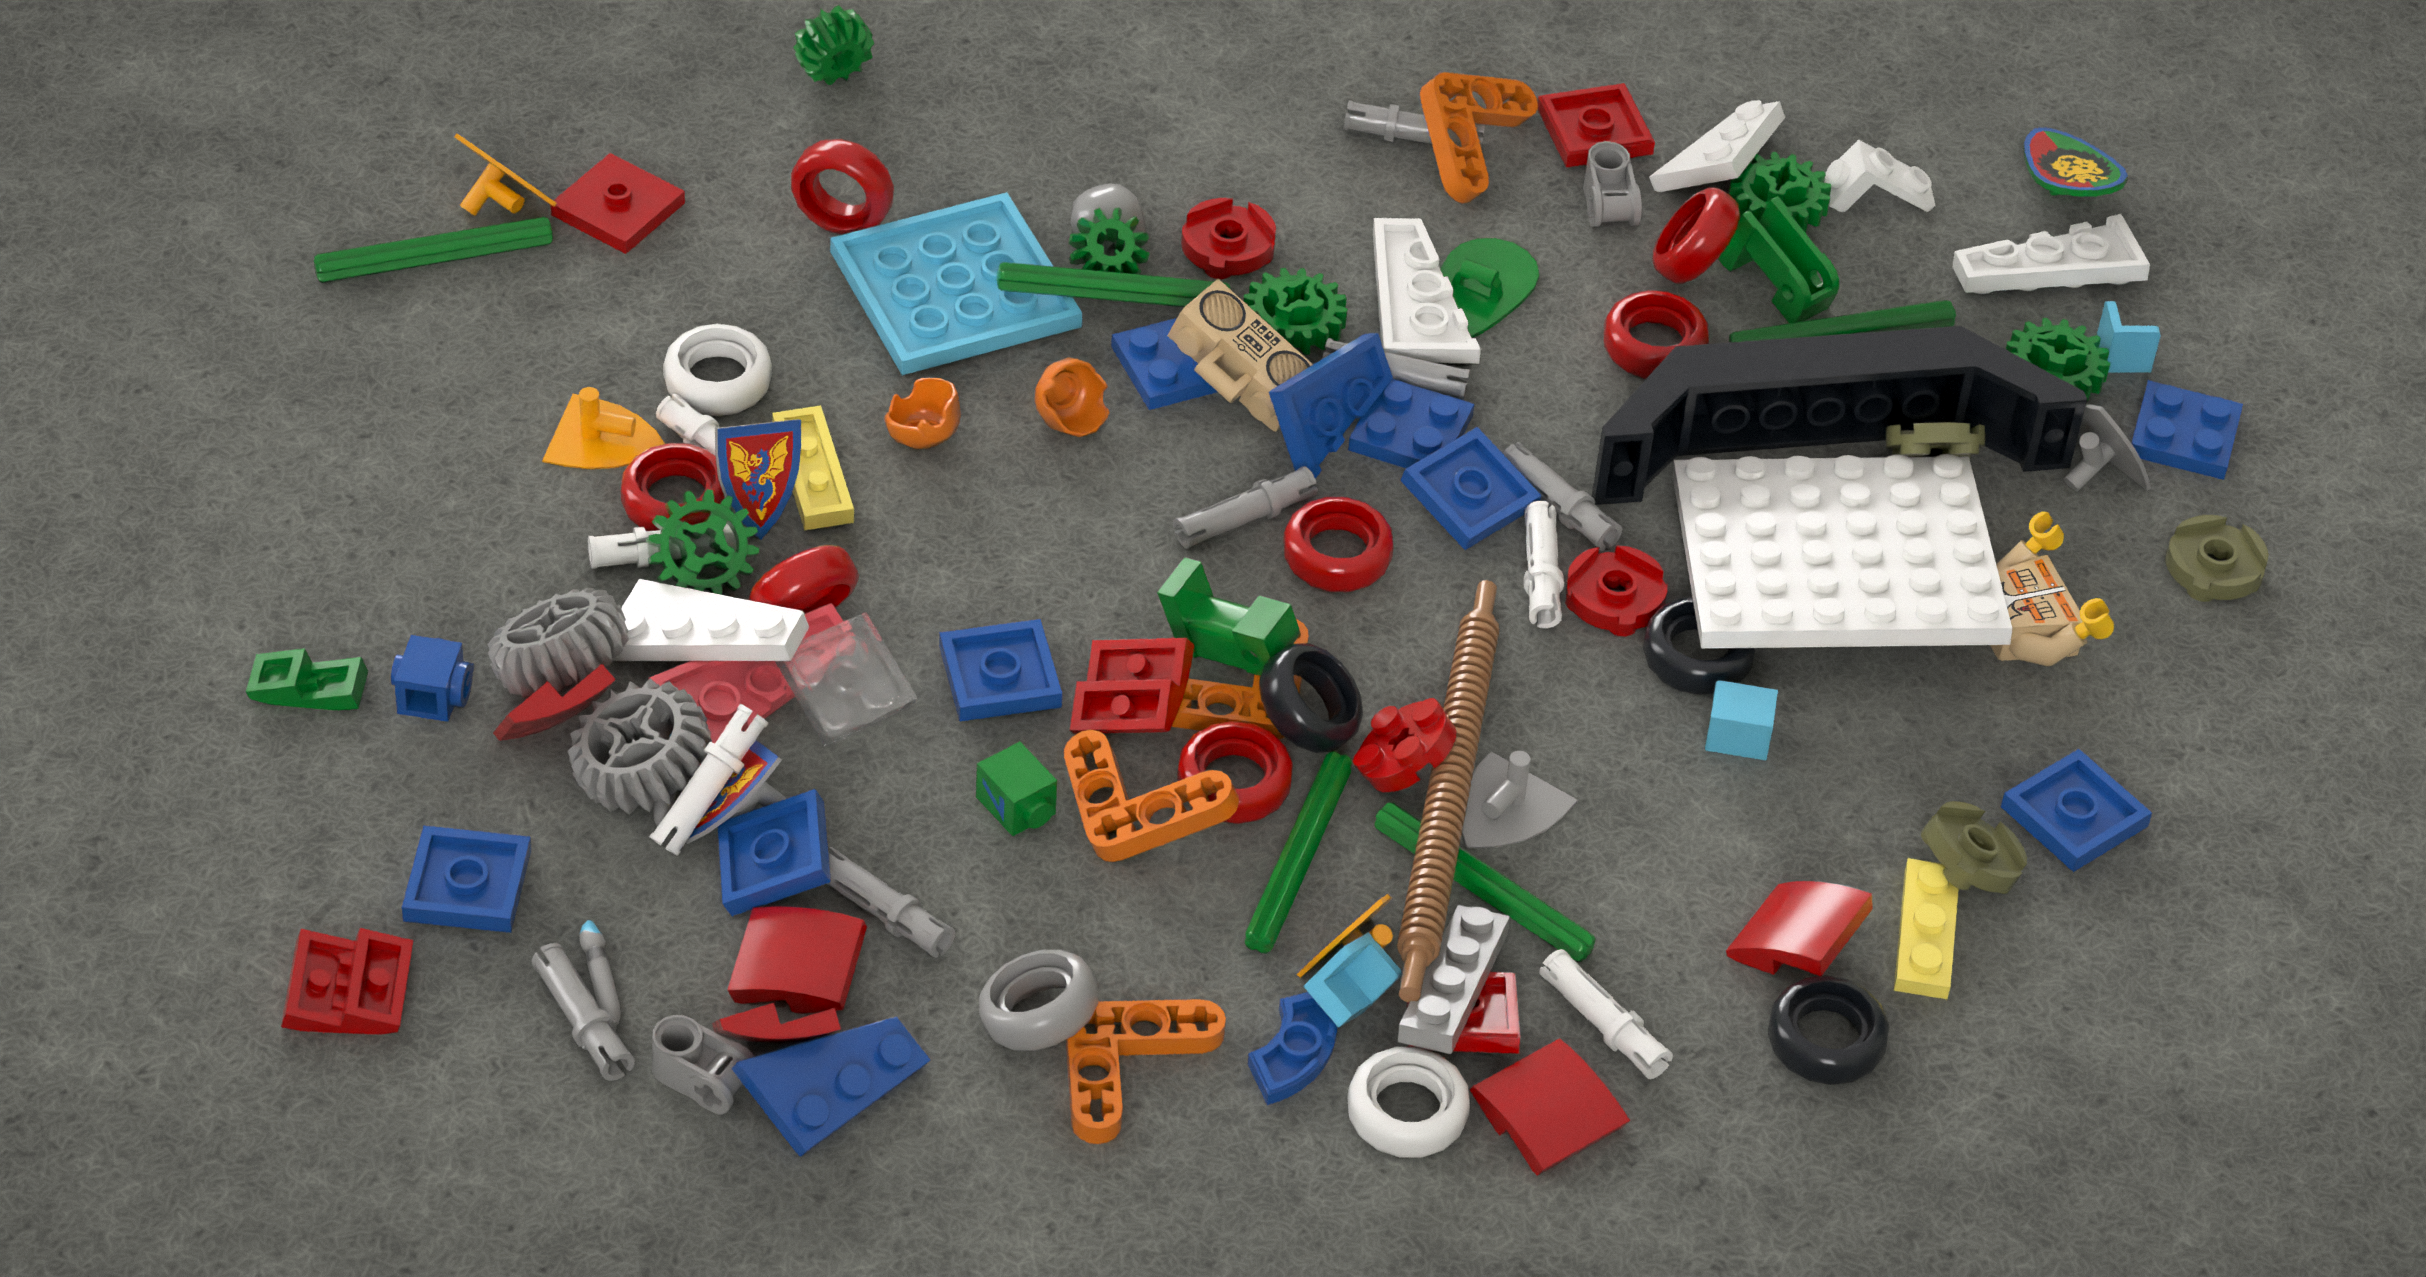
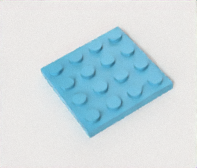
M1007 192L830 238V252L901 375L1082 327V312L1073 297L1009 292L998 289L996 275L999 264L1002 262L1053 266Z

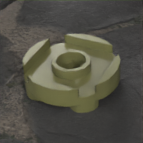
M1970 423L1914 424V431H1901V435L1900 425L1886 427V448L1892 449V455L1922 457V455H1930V450H1941V455L1949 454L1958 457H1969L1970 459L1971 455H1979V448L1985 446V426L1980 424L1970 429Z
M2200 515L2186 519L2176 527L2175 534L2170 538L2165 557L2167 569L2171 576L2181 586L2186 588L2188 595L2198 601L2208 602L2213 599L2232 600L2256 592L2261 587L2269 554L2264 541L2253 529L2242 524L2240 531L2233 526L2225 525L2227 518L2218 515ZM2208 554H2214L2216 558H2218V559H2224V558H2226V560H2225V561H2217V560H2214V559L2210 558V557L2208 556Z
M1959 801L1943 804L1923 828L1921 837L1937 859L1945 866L1943 870L1945 878L1953 886L1962 890H1968L1973 885L1985 891L2007 894L2023 873L2021 871L2027 865V855L2019 839L2001 821L1993 828L1989 823L1980 819L1986 811L1977 806Z

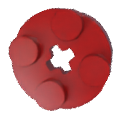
M1233 198L1210 199L1195 205L1188 212L1186 223L1182 226L1181 247L1190 262L1204 269L1209 277L1223 280L1231 275L1251 273L1273 260L1276 225L1268 212L1256 204L1248 202L1247 209L1241 206H1233ZM1226 234L1229 238H1234V239H1226V238L1220 237V235Z
M1616 546L1615 552L1599 553L1600 547L1584 551L1574 559L1568 570L1565 598L1567 608L1586 623L1600 629L1609 630L1616 636H1630L1637 629L1646 627L1649 619L1666 603L1668 589L1667 584L1663 580L1664 571L1660 564L1650 555L1628 546ZM1618 585L1625 587V591L1615 592L1606 586L1616 588Z
M1435 698L1415 702L1400 709H1397L1395 706H1387L1372 718L1371 727L1373 730L1367 735L1359 751L1355 754L1353 764L1362 776L1380 792H1395L1405 789L1421 780L1416 772L1430 762L1435 769L1444 761L1456 739L1457 731L1455 725Z

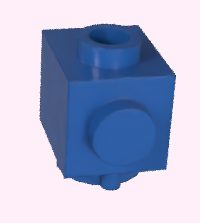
M416 635L410 636L404 655L397 654L392 665L391 684L395 686L397 714L449 722L454 706L463 708L466 706L471 692L474 663L463 661L461 642Z

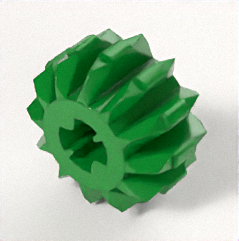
M839 5L834 7L830 13L820 9L818 17L815 19H805L806 28L795 32L797 40L793 47L795 57L806 74L814 82L824 80L828 85H831L838 78L847 81L849 74L852 72H863L862 62L873 58L871 53V47L874 45L872 33L861 16L856 14L853 9L844 11Z
M1119 207L1114 208L1111 219H1107L1104 211L1101 208H1097L1093 213V222L1081 217L1077 222L1080 233H1072L1070 235L1068 244L1077 250L1070 254L1069 261L1075 265L1085 264L1082 269L1140 274L1141 270L1138 264L1147 263L1150 255L1148 251L1141 248L1148 242L1149 236L1146 232L1133 233L1139 223L1137 217L1129 218L1126 223L1120 221L1122 210ZM1105 241L1114 243L1113 256L1103 254Z

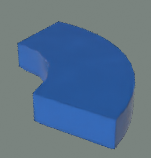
M1309 992L1280 999L1279 1012L1282 1023L1279 1032L1266 1046L1248 1053L1247 1064L1267 1105L1284 1100L1304 1089L1322 1072L1333 1053L1338 1027Z

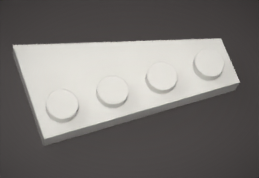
M2122 214L2107 217L2106 225L2092 228L2088 222L2070 225L2068 234L2054 237L2047 231L2030 234L2027 242L2019 245L2010 240H2003L1954 252L1952 267L1965 293L1988 294L2000 290L2020 289L2033 291L2044 287L2066 286L2078 288L2087 284L2111 283L2122 285L2131 281L2148 280L2150 263Z
M1374 218L1373 244L1380 334L1384 352L1433 363L1479 364L1481 349L1476 338H1471L1467 329L1468 320L1462 308L1458 309L1453 299L1452 285L1448 277H1443L1439 268V257L1422 220Z
M639 579L622 607L626 618L624 622L628 628L627 635L629 640L623 647L621 654L613 657L612 661H791L808 631L809 625L804 612L801 610Z

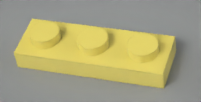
M821 405L772 413V422L801 419L800 464L792 492L804 530L854 523V507Z
M1907 859L1894 991L1948 999L1951 987L1959 888L1953 886L1943 874L1945 866L1941 863Z

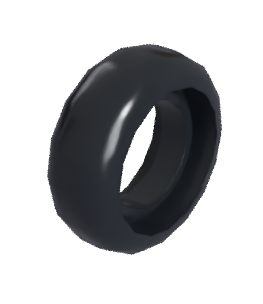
M1693 597L1679 598L1661 606L1648 621L1643 643V651L1648 667L1662 682L1679 691L1697 695L1714 694L1717 681L1740 684L1752 669L1756 648H1727L1728 652L1719 659L1699 660L1689 658L1679 653L1673 647L1671 640L1675 635L1685 630H1698Z
M1310 643L1287 645L1267 660L1259 680L1260 696L1268 718L1281 735L1297 747L1313 753H1323L1337 750L1357 734L1363 718L1362 697L1354 678L1340 660L1326 649ZM1294 675L1300 676L1313 686L1322 698L1329 715L1328 721L1323 720L1310 710L1300 697L1294 683Z
M1829 975L1806 977L1786 987L1772 1005L1768 1027V1037L1773 1052L1790 1071L1808 1081L1828 1085L1854 1082L1871 1073L1885 1055L1889 1034V1022L1884 1008L1866 988L1849 979ZM1826 1010L1836 1012L1848 1018L1856 1026L1859 1038L1854 1044L1846 1048L1830 1049L1820 1047L1804 1037L1800 1032L1798 1022L1803 1016L1813 1011Z

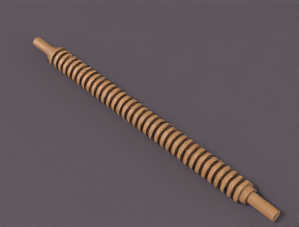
M1488 580L1479 582L1473 610L1460 621L1443 707L1449 719L1455 725L1457 734L1454 745L1447 757L1435 769L1432 766L1399 932L1397 949L1404 961L1399 997L1409 1003L1410 1001H1418L1420 999L1425 969L1439 956L1500 631L1499 624L1492 614L1497 586Z

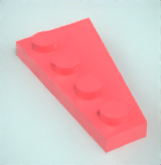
M830 603L804 614L809 629L791 661H689L650 678L659 686L670 681L678 690L685 689L687 694L693 697L697 706L702 708L707 718L706 723L711 732L710 737L712 742L716 743L740 704L753 711L741 728V731H746L757 714L764 719L853 655L856 650L857 640L833 604Z

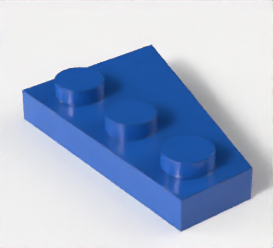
M1378 333L1361 335L1269 391L1295 471L1305 466L1310 469L1316 479L1322 471L1319 465L1329 452H1336L1345 441L1343 434L1355 418H1363L1393 379Z
M896 1016L738 1061L732 1067V1070L793 1150L801 1157L923 1068L930 1059Z

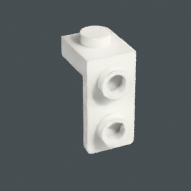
M1860 140L1840 159L1833 161L1825 172L1824 182L1831 184L1829 206L1840 212H1846L1873 184L1926 212L1935 207L1931 180L1922 169L1916 166L1909 167L1894 159L1883 148H1874Z

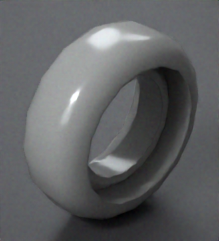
M1042 949L1023 954L1004 964L987 980L979 996V1016L984 1028L995 1043L1014 1051H1037L1056 1046L1074 1036L1090 1021L1098 1005V984L1092 970L1082 957L1062 949ZM1052 988H1067L1055 1000L1040 1008L1025 1012H1011L1013 1006L1019 1001L1037 992Z

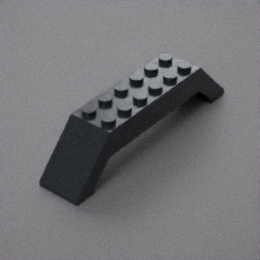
M1962 326L1676 346L1602 427L1592 497L1595 500V505L1642 502L1644 488L1677 456L1886 440V427L1900 425L1901 435V431H1914V424L1970 423V429L1979 424L1984 425L1985 447L2020 463L2023 472L2068 469L2071 466L2087 398L2084 391Z

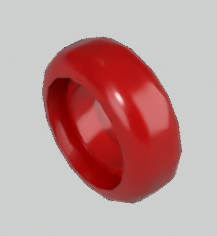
M844 139L820 140L804 150L792 169L791 190L798 207L810 221L826 231L843 235L878 226L893 205L894 185L887 167L873 152L858 143ZM833 169L849 175L864 189L866 202L860 205H849L835 199L821 186L819 173L824 170Z
M1717 188L1704 189L1689 198L1674 213L1656 241L1652 254L1655 270L1664 278L1676 284L1692 281L1707 271L1723 253L1736 232L1740 220V211L1735 199Z
M1647 290L1632 293L1616 302L1605 319L1604 347L1610 358L1627 373L1643 379H1647L1676 346L1709 344L1708 323L1700 309L1686 298L1670 292ZM1641 323H1660L1677 330L1683 340L1677 345L1667 347L1651 346L1637 341L1629 331Z
M667 443L654 446L637 455L627 466L622 476L621 502L628 518L637 526L644 527L646 532L660 530L652 523L654 517L659 515L669 518L670 515L666 510V503L651 497L648 489L659 479L669 476H686L695 479L703 485L705 491L707 489L713 490L714 502L720 504L725 496L718 479L715 455L707 449L687 443ZM705 491L696 501H702ZM677 503L680 507L684 506V503ZM692 513L684 516L680 521H685L691 525L705 522L710 513Z
M1324 497L1308 502L1292 514L1284 531V557L1293 573L1310 586L1328 592H1353L1369 587L1385 574L1393 558L1392 528L1384 516L1367 503L1349 497ZM1345 530L1362 538L1367 548L1355 557L1334 558L1317 552L1310 541L1322 531Z
M833 545L817 546L794 554L767 571L754 584L749 600L801 610L804 614L830 603L836 608L854 591L859 579V573L844 548Z
M1229 721L1212 724L1192 735L1180 753L1177 773L1178 781L1206 771L1205 769L1212 761L1229 755L1249 758L1255 761L1264 771L1265 776L1260 783L1253 787L1235 788L1239 797V805L1236 812L1224 821L1225 823L1242 824L1259 821L1277 811L1289 796L1293 763L1287 747L1272 732L1252 723ZM1216 792L1208 795V802L1217 799Z

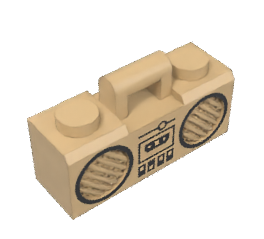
M1219 279L1182 309L1167 335L1184 354L1190 356L1198 363L1194 371L1229 403H1232L1241 396L1239 401L1250 413L1275 432L1280 428L1269 391L1313 365Z

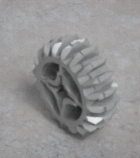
M586 588L582 591L572 589L563 595L556 593L548 600H539L536 605L528 609H522L521 614L508 618L505 622L506 626L496 630L494 637L488 643V655L492 661L490 663L496 678L500 679L503 687L507 688L510 694H521V696L529 697L547 681L557 691H561L565 686L573 683L578 684L580 680L588 676L601 664L609 666L612 658L621 654L623 647L629 640L627 635L628 628L624 622L626 618L620 605L616 604L613 596L608 595L606 590Z
M650 678L642 688H639L630 681L626 691L617 693L610 689V698L603 703L593 701L594 712L591 715L579 716L581 729L570 733L573 746L567 750L570 756L569 761L574 771L573 776L578 785L583 788L588 798L592 799L595 804L601 803L610 812L620 807L621 810L630 815L638 805L650 813L654 802L660 799L670 805V795L677 790H684L687 780L692 778L697 768L708 755L704 752V749L709 742H712V739L710 737L711 732L706 723L707 718L702 708L697 706L693 697L687 694L685 689L678 690L670 681L659 686Z

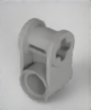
M1604 141L1596 143L1588 152L1583 183L1590 226L1592 228L1600 227L1603 222H1628L1630 226H1638L1642 213L1641 193L1635 181L1630 154L1626 148L1615 142Z
M672 1015L663 1018L653 1029L652 1073L655 1078L662 1084L695 1100L698 1105L715 1114L723 1115L727 1113L734 1103L733 1096L743 1085L733 1072L732 1067L738 1061L755 1056L742 1044L720 1036L698 1024L690 1017Z

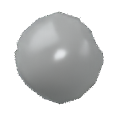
M1109 183L1090 188L1076 198L1071 208L1070 223L1072 231L1080 233L1077 222L1081 217L1093 222L1094 210L1101 208L1106 218L1111 219L1114 208L1119 207L1122 210L1120 221L1126 223L1133 216L1138 218L1139 223L1133 231L1135 233L1145 232V217L1138 198L1128 188L1121 184ZM1105 241L1103 245L1104 250H1108L1113 242Z

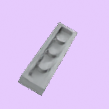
M1457 906L1443 934L1439 956L1432 961L1425 971L1420 999L1418 1001H1410L1401 1019L1398 1032L1399 1043L1452 1054L1506 940L1510 916L1493 913L1482 907Z

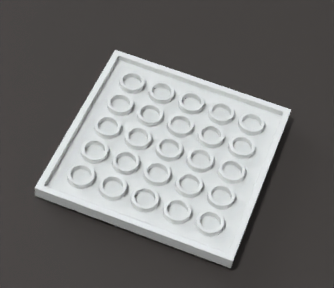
M1942 454L1937 457L1891 455L1886 458H1859L1852 455H1844L1838 458L1793 456L1788 459H1760L1747 456L1740 459L1711 460L1706 457H1695L1690 460H1674L1673 481L1701 649L2011 644L2012 625L1969 457Z

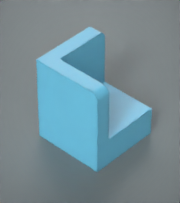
M2105 301L2097 335L2101 338L2099 348H2108L2109 350L2107 359L2110 362L2109 372H2151L2161 336L2159 327L2122 326L2116 302Z
M1717 681L1705 750L1767 760L1778 690Z
M1368 932L1341 948L1303 987L1339 1028L1364 1013L1402 976V971Z

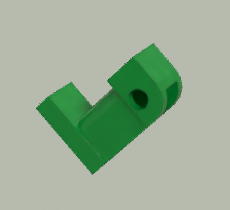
M1778 196L1771 199L1760 221L1755 218L1750 210L1742 214L1735 234L1718 258L1720 263L1729 272L1754 260L1776 287L1777 292L1771 302L1789 323L1805 321L1828 309L1840 287L1839 277L1832 262L1824 253L1820 252L1790 215L1789 209ZM1817 271L1820 273L1823 282L1819 279Z
M1184 557L1157 592L1173 637L1187 638L1194 644V658L1202 657L1261 676L1267 660L1287 645L1294 644L1300 635L1299 626L1291 604L1258 596L1251 607L1214 597L1200 561Z

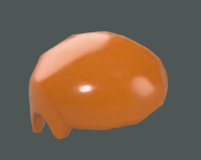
M1069 357L1052 363L1043 372L1035 389L1036 409L1046 425L1051 429L1076 437L1096 433L1108 419L1110 413L1103 402V393L1108 385L1096 373L1094 367L1089 362Z
M921 378L914 382L912 393L908 397L900 398L898 394H894L889 412L886 413L884 418L890 436L896 442L915 449H929L947 441L956 432L960 424L961 412L958 392L953 383L942 378Z

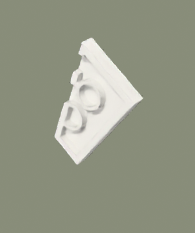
M1754 100L1737 107L1733 114L1649 176L1654 191L1664 192L1738 178L1785 119L1780 101L1762 104L1760 100Z

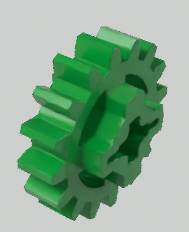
M1772 152L1768 160L1756 154L1752 164L1749 163L1738 178L1731 179L1729 195L1738 203L1740 216L1750 210L1758 221H1760L1771 199L1778 196L1789 209L1790 215L1806 233L1807 224L1818 227L1821 217L1827 216L1831 198V184L1824 182L1826 175L1824 171L1812 172L1813 162L1807 161L1799 164L1796 162V155L1791 154L1788 158L1780 159L1777 152Z
M1280 268L1279 277L1275 278L1266 272L1262 274V284L1251 282L1249 294H1244L1243 302L1294 348H1300L1304 355H1310V346L1313 345L1326 350L1327 339L1331 338L1334 341H1339L1341 329L1346 328L1348 310L1346 308V295L1338 294V284L1336 282L1323 284L1324 274L1318 273L1311 278L1306 276L1305 268H1300L1297 275H1290L1286 268Z
M2043 318L2040 327H2037L2030 321L2025 322L2023 331L2015 329L2012 332L2011 340L2007 341L2005 349L2084 391L2087 402L2090 393L2099 394L2101 392L2103 382H2106L2110 368V362L2107 361L2109 355L2108 348H2099L2101 338L2098 335L2086 337L2085 326L2081 325L2074 330L2069 327L2068 320L2062 319L2059 325H2052L2048 318Z
M710 489L705 491L702 501H696L692 491L685 492L683 494L684 506L682 507L673 500L668 501L665 507L670 517L666 518L656 515L652 523L661 532L660 534L649 535L646 543L658 547V552L648 558L649 564L656 565L662 563L664 567L657 580L661 583L672 578L676 581L675 586L699 591L709 590L710 593L722 595L723 584L736 591L741 587L736 574L740 573L749 576L754 570L749 563L745 562V558L759 554V548L748 545L747 539L758 532L757 527L744 528L741 522L749 513L747 509L739 510L734 514L730 510L733 497L728 495L720 504L715 503L713 490ZM692 513H710L705 522L691 525L685 521H680L681 518ZM726 524L729 525L735 536L736 552L734 548L727 545L723 532ZM703 534L711 537L709 546L715 550V554L707 552L703 557H698L694 553L697 545L690 540L691 538L698 540ZM669 539L679 547L683 560L679 568L671 557ZM710 566L726 570L725 573L715 578H696L701 569Z

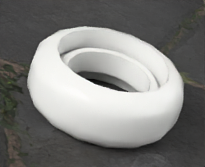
M711 324L698 326L681 334L668 347L663 364V375L668 393L671 396L674 393L680 395L692 408L703 415L725 416L738 414L753 407L767 393L772 376V364L767 347L753 333L737 326ZM711 357L732 358L740 362L746 369L740 377L721 382L701 380L690 372L691 367L696 362Z
M1393 1047L1373 1054L1357 1068L1348 1088L1349 1119L1359 1136L1378 1151L1399 1158H1422L1445 1150L1460 1137L1469 1116L1468 1085L1458 1068L1440 1054L1420 1047ZM1398 1082H1413L1423 1085L1432 1091L1440 1102V1108L1429 1119L1420 1122H1403L1385 1113L1377 1102V1097L1389 1085Z

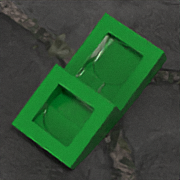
M305 648L256 654L246 693L251 700L271 705L324 710L359 709L368 669L362 657L312 663Z

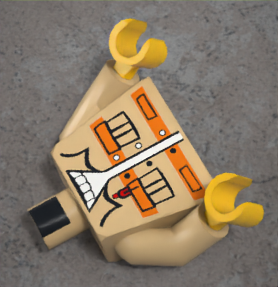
M2040 512L2034 515L2029 523V530L2033 537L2027 542L2021 540L1996 564L2012 625L2010 645H1990L1997 659L2001 661L2022 660L2039 665L2052 666L2065 657L2078 655L2079 649L2087 644L2086 638L2091 635L2095 639H2105L2114 630V622L2109 616V609L2102 599H2091L2079 610L2048 555L2039 556L2037 554L2041 549L2047 551L2055 550L2063 543L2064 533L2059 524L2052 527L2049 532L2044 533L2053 524V519L2048 512Z

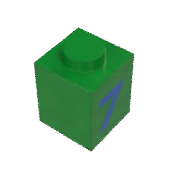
M1018 742L977 763L976 798L1013 837L1028 828L1035 829L1041 827L1051 816L1056 814L1057 780L1021 742Z

